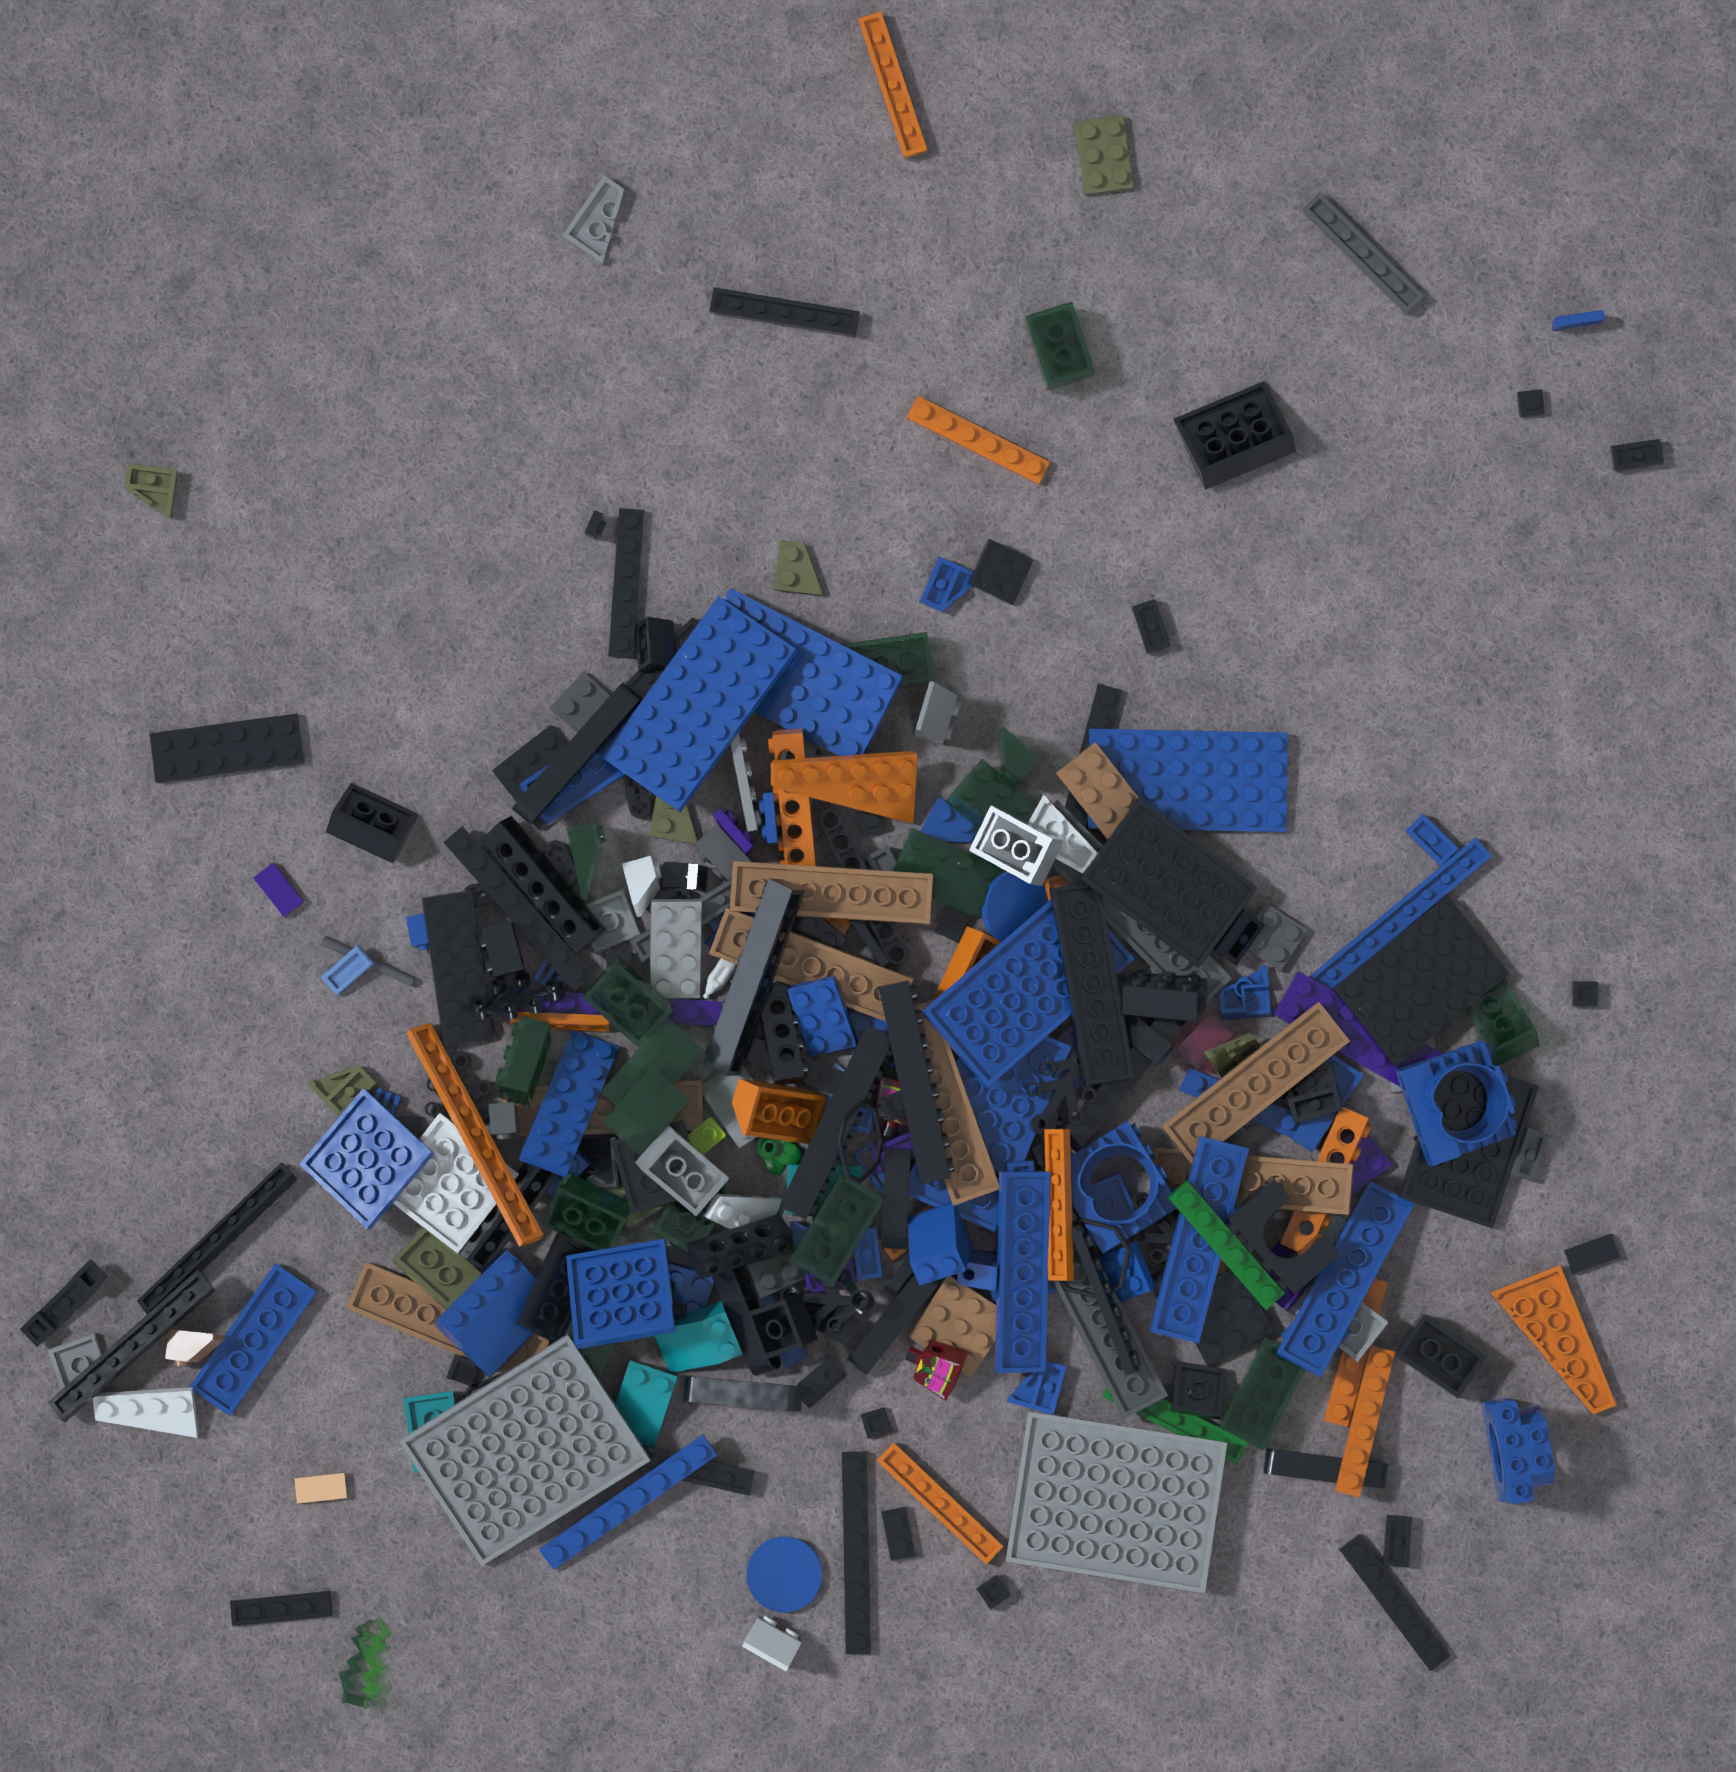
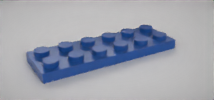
M630 716L540 816L547 826L625 776L623 772L605 761L601 756ZM547 766L519 784L523 793Z
M572 1030L521 1152L520 1161L567 1177L618 1053L619 1046Z
M275 1263L226 1333L224 1341L217 1346L190 1387H193L194 1392L231 1416L317 1291Z

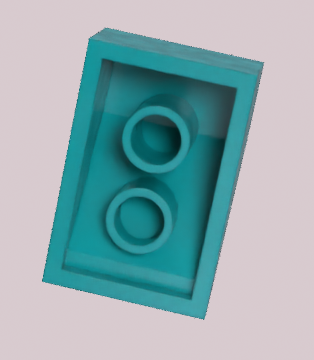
M722 1301L676 1319V1332L654 1336L670 1373L720 1364L743 1354Z
M630 1360L616 1406L642 1444L655 1447L678 1376Z

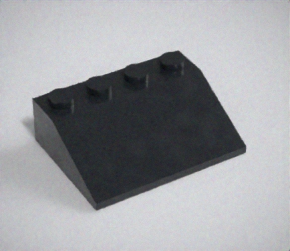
M1264 381L1174 418L1175 425L1193 467L1205 490L1296 452L1293 434Z

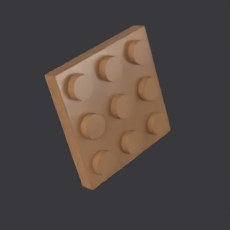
M951 1275L945 1278L908 1337L925 1348L930 1341L934 1340L969 1352L961 1371L972 1378L996 1340V1303L972 1287L959 1285L957 1283L958 1278Z

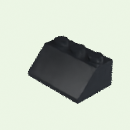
M350 783L332 811L326 833L390 863H394L405 844L418 814Z

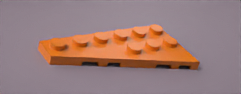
M915 751L773 760L771 764V785L773 788L913 824L918 754Z
M1561 1265L1489 1292L1591 1414L1594 1415L1617 1406Z

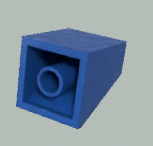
M951 1202L908 1216L910 1265L919 1285L966 1271L973 1243L956 1205L953 1206Z

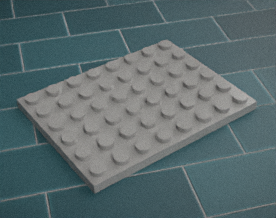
M569 1333L399 1440L481 1566L651 1461L650 1456L580 1349H576L574 1340Z
M1028 1411L1006 1562L1205 1593L1227 1442Z

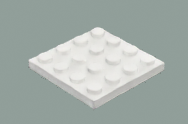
M440 1112L420 1137V1140L435 1154L393 1204L456 1253H459L496 1205V1202L454 1123ZM506 1163L515 1180L519 1173Z

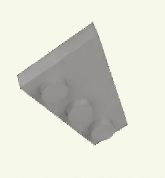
M605 175L562 235L564 239L601 265L605 258L624 192L622 187Z

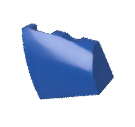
M1262 965L1258 971L1249 976L1245 975L1239 978L1235 984L1227 985L1219 990L1221 1020L1271 1016L1267 965Z

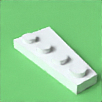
M193 1387L98 1393L93 1398L95 1420L195 1438L199 1435Z

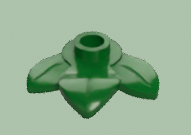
M761 1137L756 1142V1151L764 1159L765 1168L772 1174L781 1175L784 1165L798 1164L803 1158L799 1148L793 1144L794 1142ZM767 1143H772L773 1145L770 1151H765Z

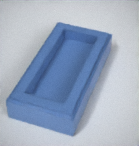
M358 944L323 974L321 978L336 995H339L375 962Z

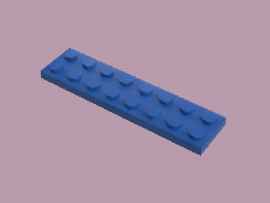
M1199 1136L1188 1182L1227 1226L1230 1221L1226 1215L1234 1209L1249 1148ZM1179 1213L1149 1331L1199 1344L1221 1259L1181 1213Z
M999 1171L997 1256L999 1267L997 1273L995 1372L997 1373L1046 1372L1050 1216L1049 1171Z
M1372 1181L1369 1182L1334 1246L1340 1255L1318 1275L1276 1355L1319 1378L1322 1377L1414 1207L1412 1202L1399 1198L1398 1195Z

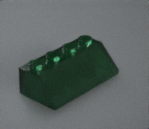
M911 828L892 871L933 874L932 899L981 919L982 906L985 905L986 896L989 891L988 887L1001 874L1002 868L984 858Z

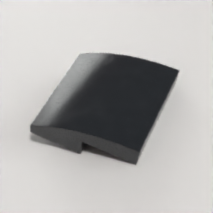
M1331 1062L1318 1066L1287 1091L1294 1123L1343 1111L1338 1083Z

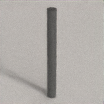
M327 936L324 937L321 944L344 956L353 949ZM372 958L375 963L370 968L410 987L413 986L415 977Z

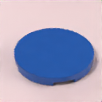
M1008 871L1000 874L988 887L989 891L986 896L985 905L982 906L983 922L988 933L993 938L1002 942L1048 902L1044 886L1029 884Z
M776 1537L765 1541L754 1551L747 1566V1583L753 1597L762 1606L775 1612L787 1613L805 1607L814 1599L821 1585L822 1568L817 1554L808 1544L794 1537Z

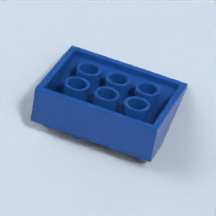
M506 1250L437 1319L435 1327L491 1378L534 1334L515 1323L533 1286L535 1277L518 1259Z

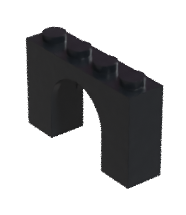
M1270 1176L1226 1215L1230 1221L1227 1226L1236 1236L1240 1233L1246 1239L1243 1243L1252 1254L1257 1252L1263 1258L1260 1264L1269 1274L1272 1271L1277 1274L1279 1278L1276 1282L1285 1292L1290 1289L1296 1294L1340 1254L1321 1233L1317 1234L1299 1251L1290 1255H1278L1267 1248L1263 1237L1265 1223L1274 1212L1290 1199V1196Z

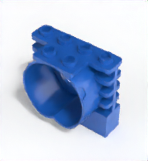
M1482 1040L1395 1070L1427 1165L1436 1166L1460 1157L1461 1154L1472 1152L1480 1147H1485L1488 1144L1516 1135L1517 1123L1512 1115L1515 1113L1513 1107L1516 1106L1513 1094L1507 1090L1505 1084L1508 1082L1507 1075L1503 1068L1500 1069L1499 1065L1492 1064V1050L1489 1044H1485ZM1452 1071H1464L1475 1076L1483 1085L1487 1099L1486 1108L1481 1119L1474 1126L1460 1131L1449 1130L1443 1127V1112H1441L1439 1105L1434 1102V1092L1437 1085L1447 1073Z
M1128 1121L1071 1155L1072 1204L1079 1216L1116 1226L1125 1240L1130 1239L1133 1235L1177 1209L1167 1198L1176 1190L1175 1187L1169 1189L1165 1182L1168 1179L1167 1174L1160 1164L1155 1166L1151 1160L1155 1157L1154 1153L1147 1143L1142 1145L1139 1137L1142 1134L1136 1124L1130 1125ZM1117 1155L1129 1156L1139 1161L1146 1169L1150 1179V1191L1147 1200L1138 1210L1126 1215L1109 1213L1104 1206V1196L1091 1186V1177L1095 1168L1103 1160ZM1085 1224L1103 1254L1121 1244L1113 1230Z
M1506 1397L1482 1401L1481 1405L1498 1501L1511 1504L1530 1502L1534 1499L1533 1488L1554 1484V1460L1547 1422L1540 1405H1532L1518 1408L1516 1401L1509 1400Z

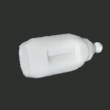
M720 958L707 978L706 993L703 997L708 999L709 995L724 988L735 972L737 965Z

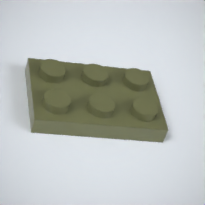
M1123 115L1074 122L1084 196L1133 189Z
M425 1228L392 1260L396 1266L445 1310L482 1275L460 1253H456Z

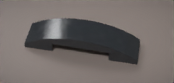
M886 1148L882 1207V1248L907 1249L912 1149Z
M90 1259L20 1330L38 1347L77 1311L109 1276Z

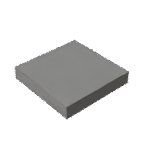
M623 889L585 904L606 929L592 943L595 954L641 935Z
M96 1333L48 1349L61 1390L103 1354Z

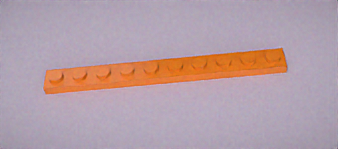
M431 1022L409 1029L407 1036L519 1247L540 1240L544 1235Z

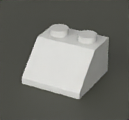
M764 1615L763 1619L757 1617L742 1647L787 1671L802 1641L798 1640L799 1634L789 1628H786L785 1631L777 1628L778 1622Z

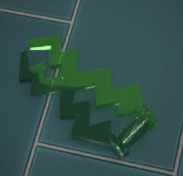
M378 1618L375 1621L381 1633L370 1638L374 1645L369 1648L363 1644L362 1640L371 1636L365 1629L372 1623V1620L370 1619L355 1628L359 1635L351 1638V1640L359 1649V1653L346 1660L350 1669L339 1672L344 1692L342 1704L348 1703L366 1709L369 1700L382 1690L373 1677L383 1672L384 1669L374 1659V1654L387 1648L380 1640L390 1633ZM363 1659L372 1668L360 1675L368 1685L361 1688L366 1697L348 1693V1690L356 1687L349 1677L361 1671L356 1662Z

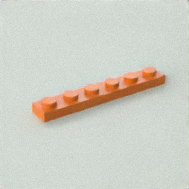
M882 12L858 18V23L903 158L906 159L927 152V147Z
M917 396L906 419L1037 485L1040 484L1050 464L1049 461L920 396Z
M1044 1129L1045 1171L1050 1172L1048 1280L1072 1281L1074 1280L1073 1237L1071 1235L1073 1232L1070 1129Z
M1374 1279L1362 1302L1379 1314L1388 1282ZM1369 1349L1359 1362L1342 1350L1323 1421L1348 1427Z
M1370 1346L1334 1492L1356 1498L1360 1497L1395 1354L1394 1351Z
M894 1442L876 1460L986 1565L1001 1550L1003 1545Z

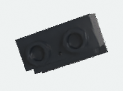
M829 1356L795 1386H803L802 1401L810 1409L847 1375L833 1358Z

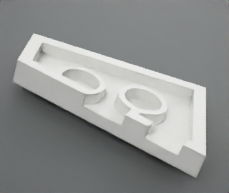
M1043 795L1028 823L1063 840L1064 842L1055 859L1083 873L1097 852Z
M715 1194L704 1217L729 1229H733L776 1215L782 1199L771 1196L766 1198L761 1196L747 1197L733 1194Z

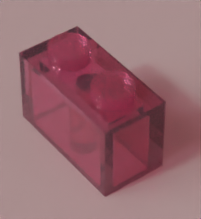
M1210 1014L1175 1051L1194 1070L1199 1068L1204 1070L1211 1064L1204 1052L1229 1042L1232 1034Z

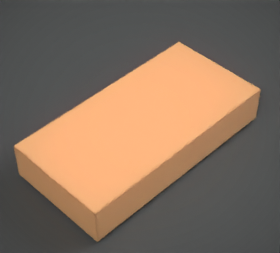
M345 1473L294 1478L297 1504L348 1498Z

